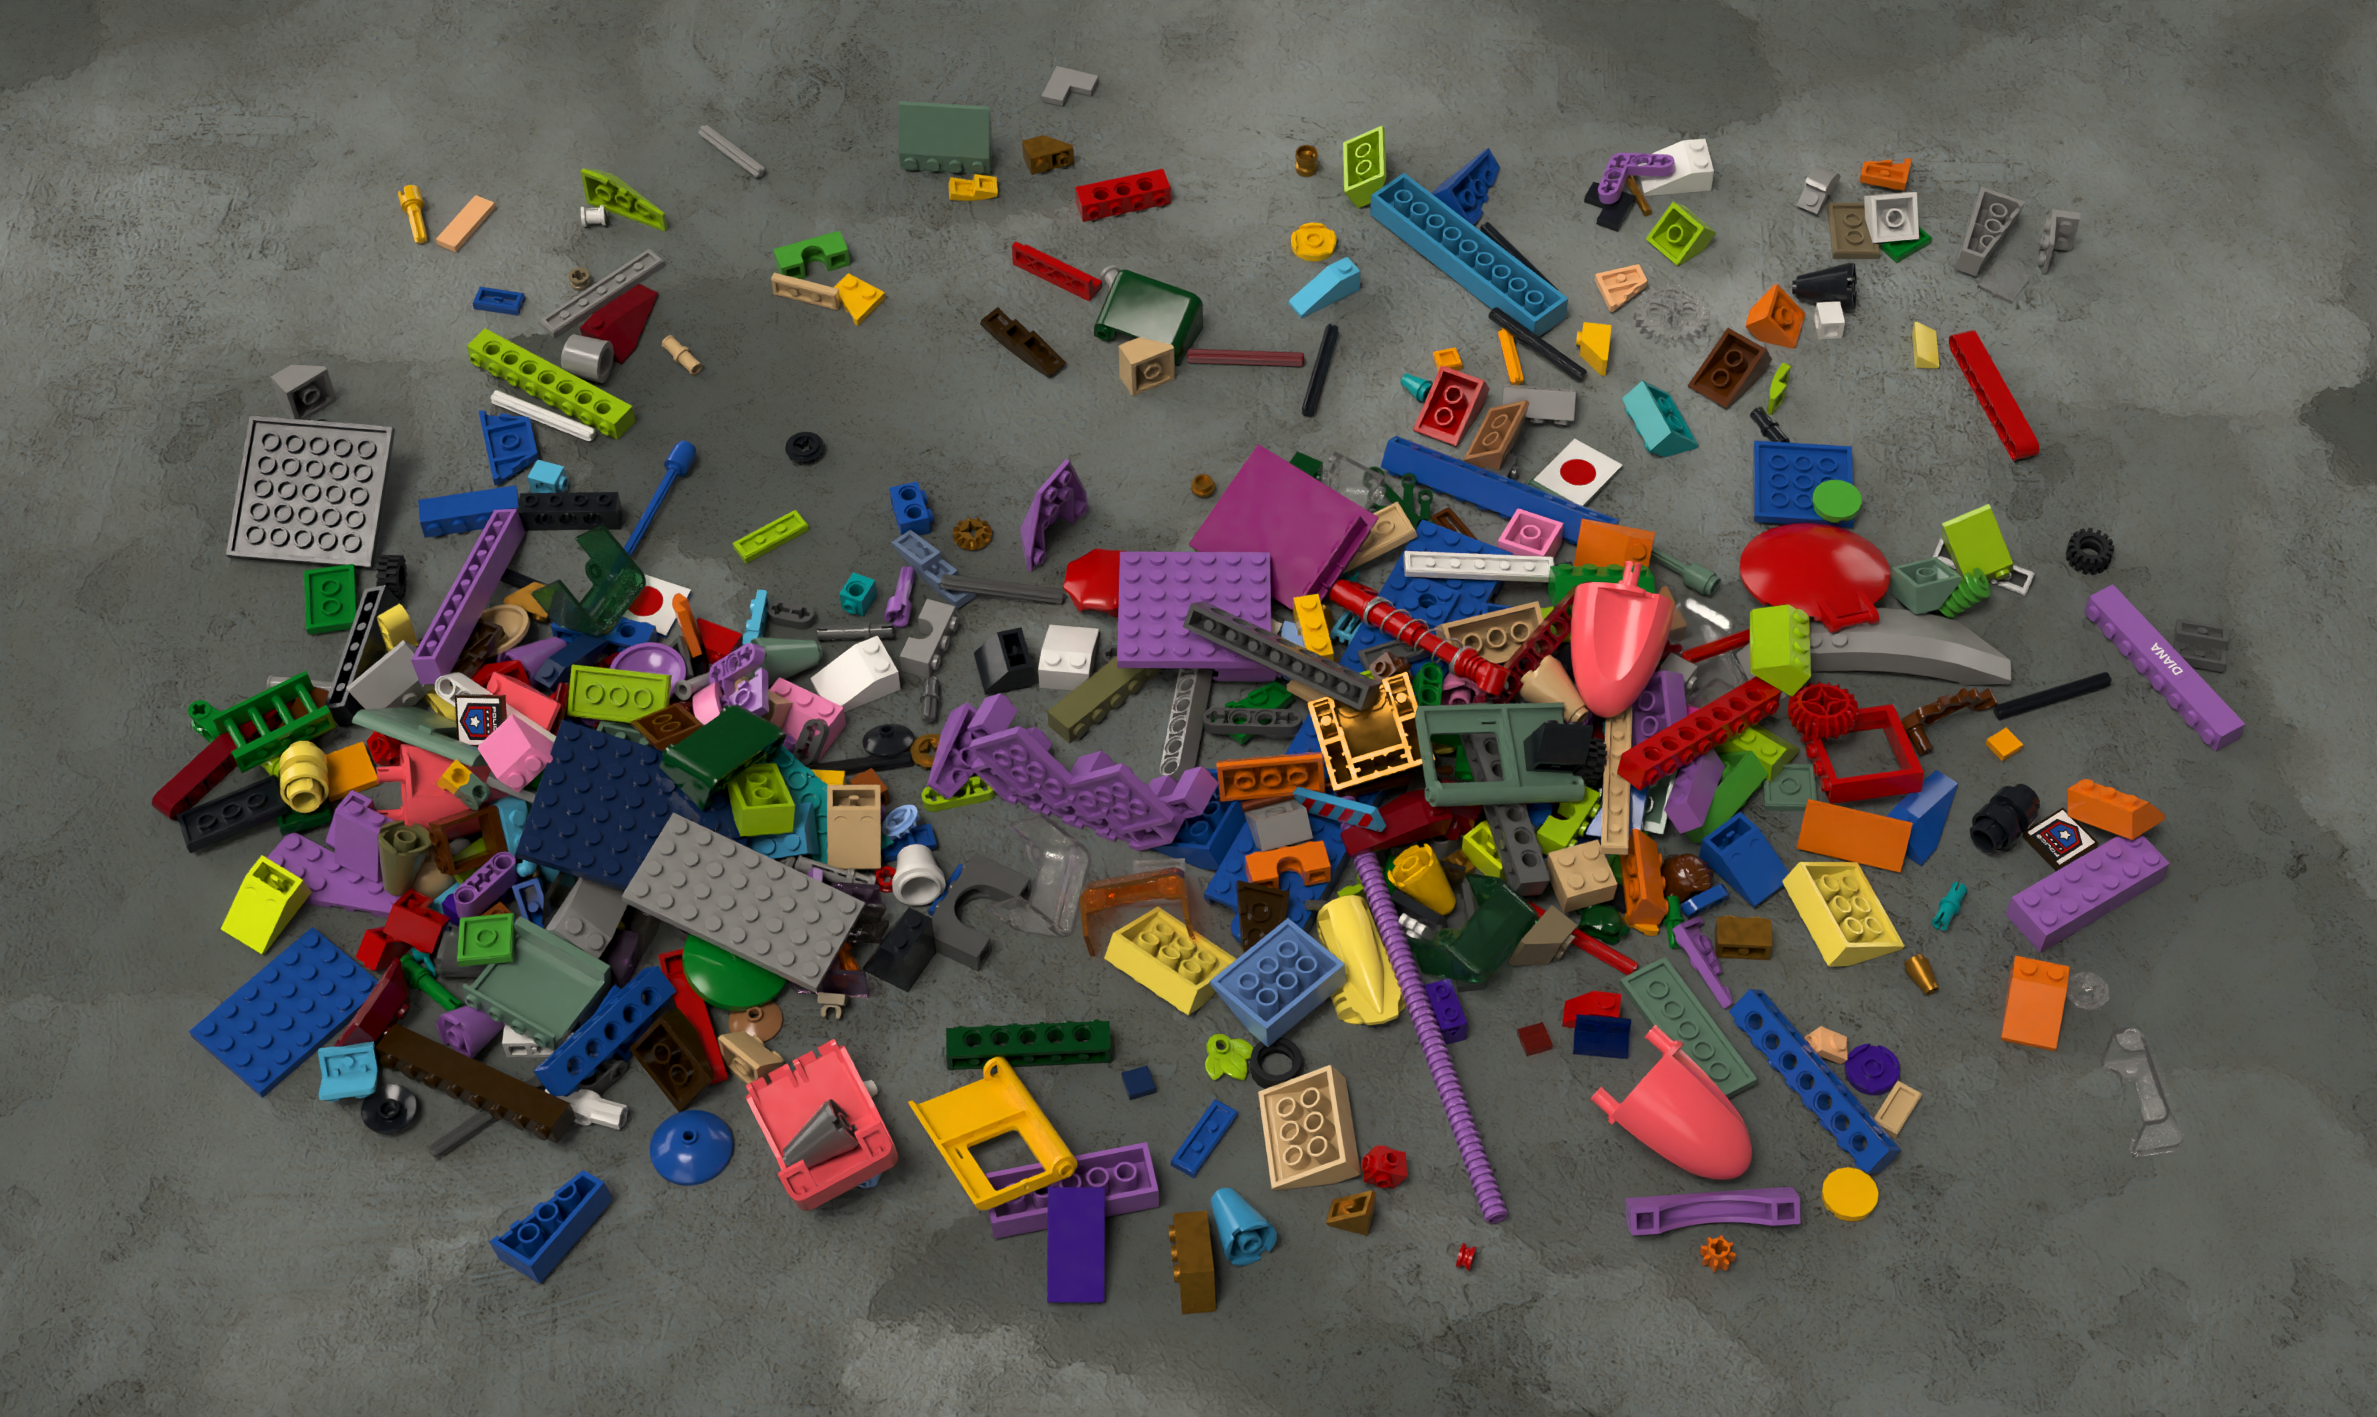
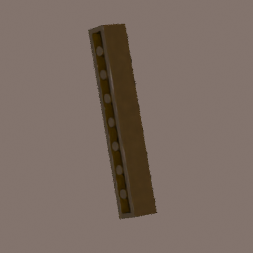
M396 1023L375 1047L380 1057L379 1061L384 1067L390 1070L393 1068L397 1069L407 1078L412 1080L416 1078L433 1090L438 1088L452 1099L457 1100L459 1098L466 1101L476 1110L481 1108L489 1112L495 1119L507 1120L519 1130L526 1129L533 1132L537 1138L543 1141L548 1139L557 1144L576 1119L569 1102Z

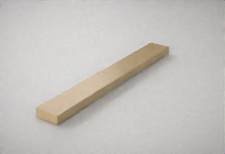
M1632 705L1621 714L1606 718L1605 744L1607 747L1605 751H1607V756H1605V760H1607V763L1604 764L1601 854L1628 855L1630 783L1618 775L1617 770L1622 753L1631 748Z

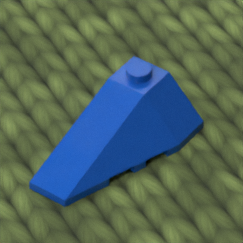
M1487 148L1438 186L1431 194L1474 225L1482 216L1483 211L1481 208L1483 203L1487 202L1489 198L1487 195L1488 190L1494 185L1500 166L1490 149Z

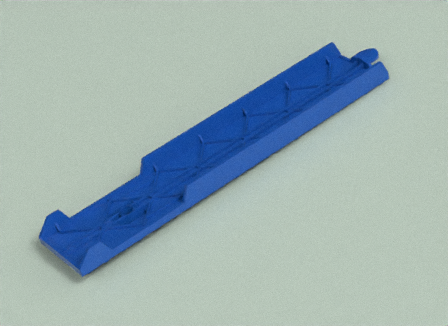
M1423 519L1416 529L1418 537L1410 540L1404 552L1513 555L1509 551ZM1403 552L1378 597H1383L1392 602L1397 610L1405 609L1413 619L1426 621L1430 630L1441 624L1481 615L1483 603L1486 602L1488 604L1492 595L1497 597L1505 581L1405 577ZM1362 622L1338 664L1358 673L1364 672L1358 658V651L1390 642L1397 638L1388 633L1381 634L1380 628L1369 627ZM1430 631V633L1437 636L1436 631ZM1432 656L1410 662V671L1413 677L1416 676L1425 663L1432 662ZM1436 656L1433 657V661H1437L1439 659ZM1440 660L1435 664L1442 669L1443 682L1449 673V666L1447 662ZM1310 712L1285 755L1322 752ZM1323 757L1324 781L1330 780ZM1398 773L1376 779L1375 781L1396 777ZM1389 789L1359 795L1355 800L1356 802L1379 809ZM1334 790L1325 791V794L1337 797V792H1334ZM1307 812L1313 838L1306 840V842L1323 840L1331 865L1330 881L1304 886L1302 877L1298 873L1285 871L1279 875V889L1290 891L1286 919L1289 918L1309 934L1317 920L1319 911L1306 910L1305 901L1307 899L1328 900L1351 857H1349L1340 837L1343 831L1339 821ZM1247 821L1204 892V899L1208 904L1213 906L1216 901L1230 907L1236 915L1231 923V934L1239 943H1241L1236 882L1238 880L1248 882L1245 871V855L1261 851L1256 847Z

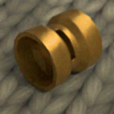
M1311 145L1298 147L1295 151L1296 173L1303 177L1313 176L1318 169L1317 149Z

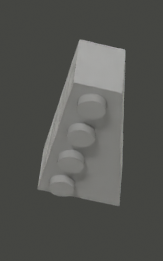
M1981 187L1970 213L1954 269L1976 276L2017 221L2025 201Z

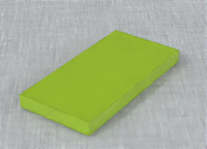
M572 665L567 716L631 723L633 720L669 706L672 675Z

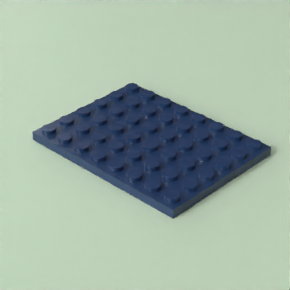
M562 720L550 753L553 760L551 763L547 762L515 852V858L625 891L673 813L744 846L747 844L748 836H740L734 822L727 784L724 791L712 794L710 796V799L713 801L712 804L701 810L659 767L663 758V751Z

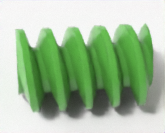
M1976 567L1973 569V574L1967 572L1965 579L1961 577L1959 585L1939 608L1945 616L1953 618L1958 613L1965 611L1966 608L1972 607L1974 603L1977 604L1982 601V598L1985 599L1990 596V584L1983 571Z

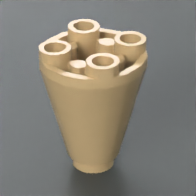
M1548 655L1541 661L1540 666L1534 672L1530 670L1522 677L1521 682L1524 685L1520 690V695L1524 700L1530 703L1564 702L1562 715L1563 721L1566 723L1584 722L1588 717L1590 711L1586 709L1587 707L1578 690L1558 659Z

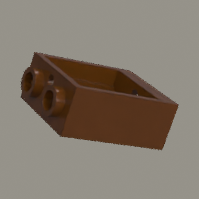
M482 804L478 810L470 808L429 823V838L435 847L437 855L435 863L442 874L454 876L484 865L497 853L508 852L498 808L495 805ZM478 817L486 851L453 862L445 828Z

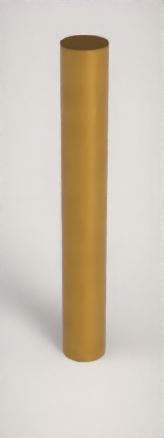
M1628 175L1626 184L1632 195L1636 196L1635 200L1643 215L1649 216L1652 213L1650 206L1633 175Z

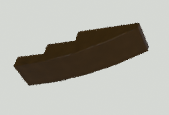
M999 307L981 320L980 325L999 343L1030 367L1048 378L1066 365V362L1034 330L1029 332L1017 319L1012 321Z

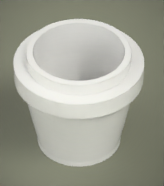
M919 844L903 848L898 853L896 874L892 879L895 897L908 905H925L935 901L939 895L943 894L946 886L944 873L937 866L931 850Z

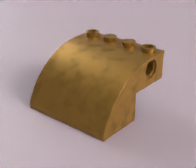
M1407 672L1382 679L1383 685L1379 687L1371 708L1360 711L1337 699L1333 700V697L1330 696L1307 703L1334 792L1422 766L1415 722V713L1418 705Z

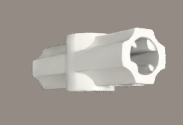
M581 1089L579 1092H574L567 1097L556 1096L571 1104L576 1117L574 1122L577 1124L588 1126L591 1123H596L620 1130L621 1127H624L627 1120V1105L602 1099L591 1090Z

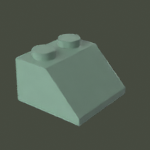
M1937 557L1892 567L1891 594L1913 613L1927 614L1928 611L1940 608L1961 582V576Z

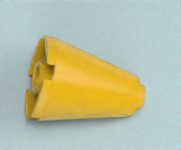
M1424 844L1425 847L1421 848L1418 845L1411 846L1393 861L1395 867L1392 872L1389 869L1388 879L1395 887L1411 898L1441 915H1448L1454 910L1456 897L1434 850L1428 844Z

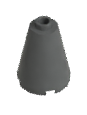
M449 923L448 928L450 931L445 930L437 955V960L442 961L440 968L435 967V975L479 977L489 964L459 967L457 962L459 926Z
M833 1099L824 1102L783 1149L785 1155L782 1159L787 1167L804 1160L807 1168H810L855 1149L860 1145L854 1134L857 1131L854 1123L850 1125L846 1119L848 1114Z

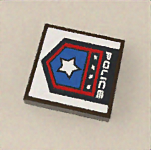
M455 695L457 740L478 747L507 719L506 695Z
M2063 807L2030 827L2022 835L2055 871L2096 849L2099 844L2074 818L2068 817V812Z

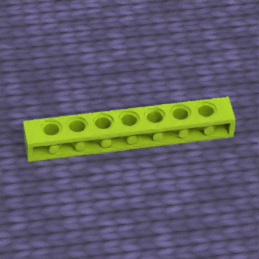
M486 328L467 345L469 360L476 367L486 369L493 376L501 377L510 385L517 386L525 390L529 395L544 400L549 406L559 408L566 415L574 416L585 425L600 430L606 436H611L618 440L636 422L633 406Z

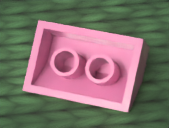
M779 677L770 688V691L792 702L782 727L783 731L798 740L802 728L808 720L820 718L826 721L829 726L828 737L817 760L819 762L846 726L844 707ZM818 725L812 726V729L815 731L814 735L820 734V731L817 729ZM803 749L802 752L810 757L808 749Z

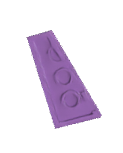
M761 667L755 672L756 677L749 682L744 680L738 684V690L729 697L726 695L720 698L722 709L729 704L732 706L738 704L758 716L769 712L768 672Z

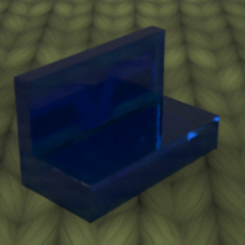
M1576 1014L1573 1054L1627 1059L1631 1019Z

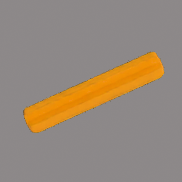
M1502 328V330L1498 331V337L1509 380L1512 385H1520V383L1524 382V377L1513 335Z

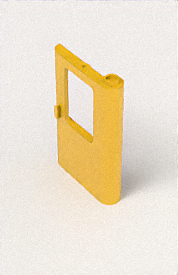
M999 1056L990 1059L983 1068L984 1079L923 1103L917 1104L913 1100L908 1102L963 1189L979 1210L994 1208L1068 1178L1077 1168L1076 1158L1009 1062L1004 1057ZM997 1065L998 1073L990 1074L991 1069ZM1011 1130H1016L1045 1172L996 1191L968 1148Z

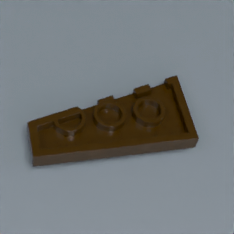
M1240 880L1236 882L1242 955L1286 920L1290 891Z

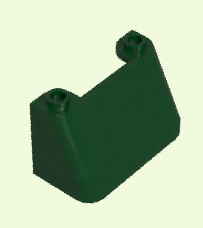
M1120 270L1114 278L1094 325V336L1104 341H1111L1118 332L1135 339L1141 337L1171 344L1174 347V365L1179 367L1188 349L1191 348L1203 329V303L1192 292L1129 270Z
M729 704L722 709L717 717L676 745H669L662 752L663 758L659 767L701 810H704L712 804L713 801L710 799L712 794L724 791L726 784L758 761L770 763L776 759L787 734L777 725L738 704L732 706Z

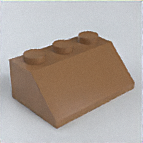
M1525 400L1490 408L1463 460L1483 469L1488 466L1500 470L1505 458L1519 437L1525 422L1529 402Z

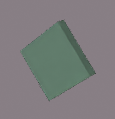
M1785 764L1783 770L1771 784H1769L1767 779L1762 781L1764 811H1805L1808 799L1817 801L1813 764Z

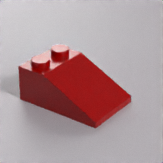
M1441 365L1413 431L1457 447L1481 411L1490 389L1485 380Z

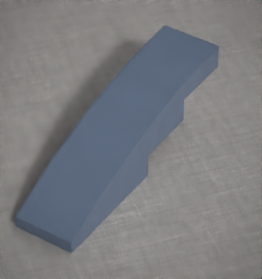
M911 529L891 542L895 550L914 568L915 572L940 596L955 606L956 609H959L976 597V593L941 588L942 575L959 576L958 570L942 559L939 550Z

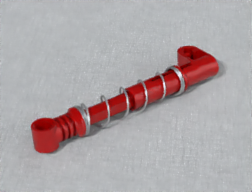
M1339 580L1333 585L1330 591L1331 601L1359 616L1365 625L1380 628L1381 634L1388 633L1394 638H1397L1398 644H1408L1414 648L1416 654L1426 650L1432 654L1431 660L1433 664L1443 660L1450 664L1449 673L1461 679L1468 678L1476 683V686L1480 689L1500 696L1511 672L1507 668L1482 658L1471 646L1463 647L1461 641L1456 638L1446 640V635L1440 629L1433 628L1429 630L1426 621L1413 619L1405 609H1395L1392 602L1383 597H1378L1379 592L1371 587L1348 580ZM1430 631H1439L1444 636V640L1430 633ZM1452 640L1458 642L1461 646V649L1453 646L1447 641ZM1416 648H1422L1420 651H1416ZM1434 656L1439 658L1437 661H1433Z

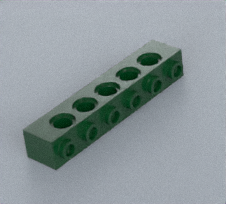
M1095 1019L1089 1022H1038L1026 1025L1012 1023L1005 1026L986 1024L981 1027L956 1026L954 1028H946L948 1070L983 1069L990 1059L998 1056L1004 1057L1011 1067L1111 1063L1110 1021ZM1081 1039L1088 1040L1086 1042H1079ZM1055 1040L1061 1041L1059 1043H1051ZM1033 1042V1044L1026 1045L1024 1043ZM1006 1043L1004 1046H998L997 1044ZM973 1044H978V1045H979V1046H977V1047H970V1045H973Z

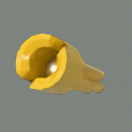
M407 185L404 187L405 194L402 191H398L401 209L408 214L414 241L417 244L426 243L427 233L421 213L424 207L421 191L418 186Z

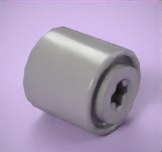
M573 334L568 338L562 350V369L580 379L604 383L612 369L613 345L609 341Z

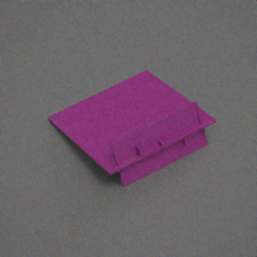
M1258 444L1196 532L1189 546L1198 552H1270L1271 597L1293 610L1294 597L1319 594L1322 605L1333 585L1340 579L1357 552H1361L1360 548L1371 534V529L1379 518Z

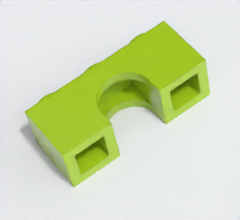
M1585 786V794L1582 801L1560 802L1558 814L1566 817L1568 820H1559L1549 815L1537 832L1536 840L1544 854L1548 855L1550 852L1578 844V837L1585 836L1586 830L1590 825V819H1594L1601 809V805L1598 804L1601 793Z

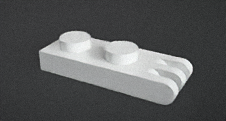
M1404 913L1398 923L1408 929L1405 934L1422 945H1425L1426 942L1434 945L1439 937L1430 928Z

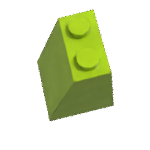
M1989 504L1942 523L1943 542L1958 574L1965 579L1967 572L1973 574V569L1976 567L1983 571L1988 581L1995 578L2001 580L2011 574L2010 572L2013 571V561Z

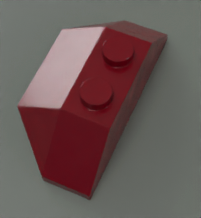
M394 958L333 1047L373 1041L376 1047L391 1027L399 1019L403 1020L407 1016L411 1008L409 1005L411 999L404 965L399 958Z

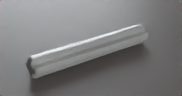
M708 125L700 127L698 132L700 137L755 178L764 176L765 168Z

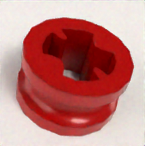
M884 866L876 871L875 881L879 891L883 893L893 892L892 879L896 874V869ZM885 877H891V879H889V882H883V880H885Z
M1462 1243L1456 1267L1464 1266L1467 1271H1470L1477 1247L1468 1248L1466 1243Z

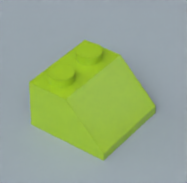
M1672 202L1646 237V240L1675 265L1680 266L1703 252L1717 232L1686 206Z

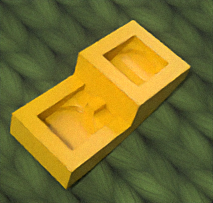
M974 174L973 180L950 177L948 183L949 200L976 201L997 197L998 194L997 177Z

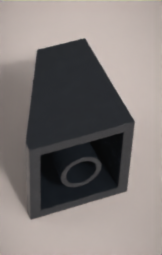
M909 907L887 932L862 967L863 971L909 992L936 954L932 918Z

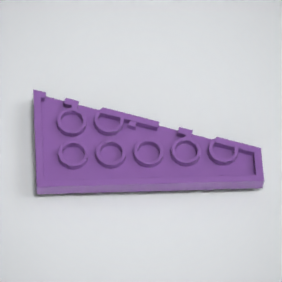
M297 833L286 835L267 857L304 880L312 892L304 902L305 904L328 908L332 906L343 907L345 911L355 912V910L370 912L374 916L388 918L392 905L403 896H393L388 893L383 887V879L376 883L335 863L334 852Z

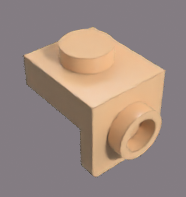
M1820 1026L1804 1037L1819 1056L1840 1065L1848 1060L1847 1036Z

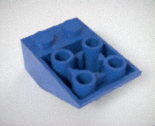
M1742 812L1737 813L1702 839L1699 857L1707 862L1709 867L1754 908L1784 886L1782 881L1789 874V871L1760 829Z

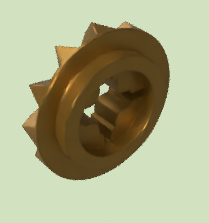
M967 517L965 521L959 520L958 525L953 527L954 542L966 550L983 548L992 538V529L988 525L987 520L981 521L979 517L976 519ZM970 529L974 530L975 538L970 534Z
M925 734L913 742L910 752L915 765H921L924 770L927 767H932L935 756H929V746H931L935 755L941 735Z

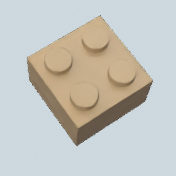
M1598 840L1548 853L1545 866L1549 869L1550 882L1563 913L1613 900L1617 882L1605 854H1601V845Z

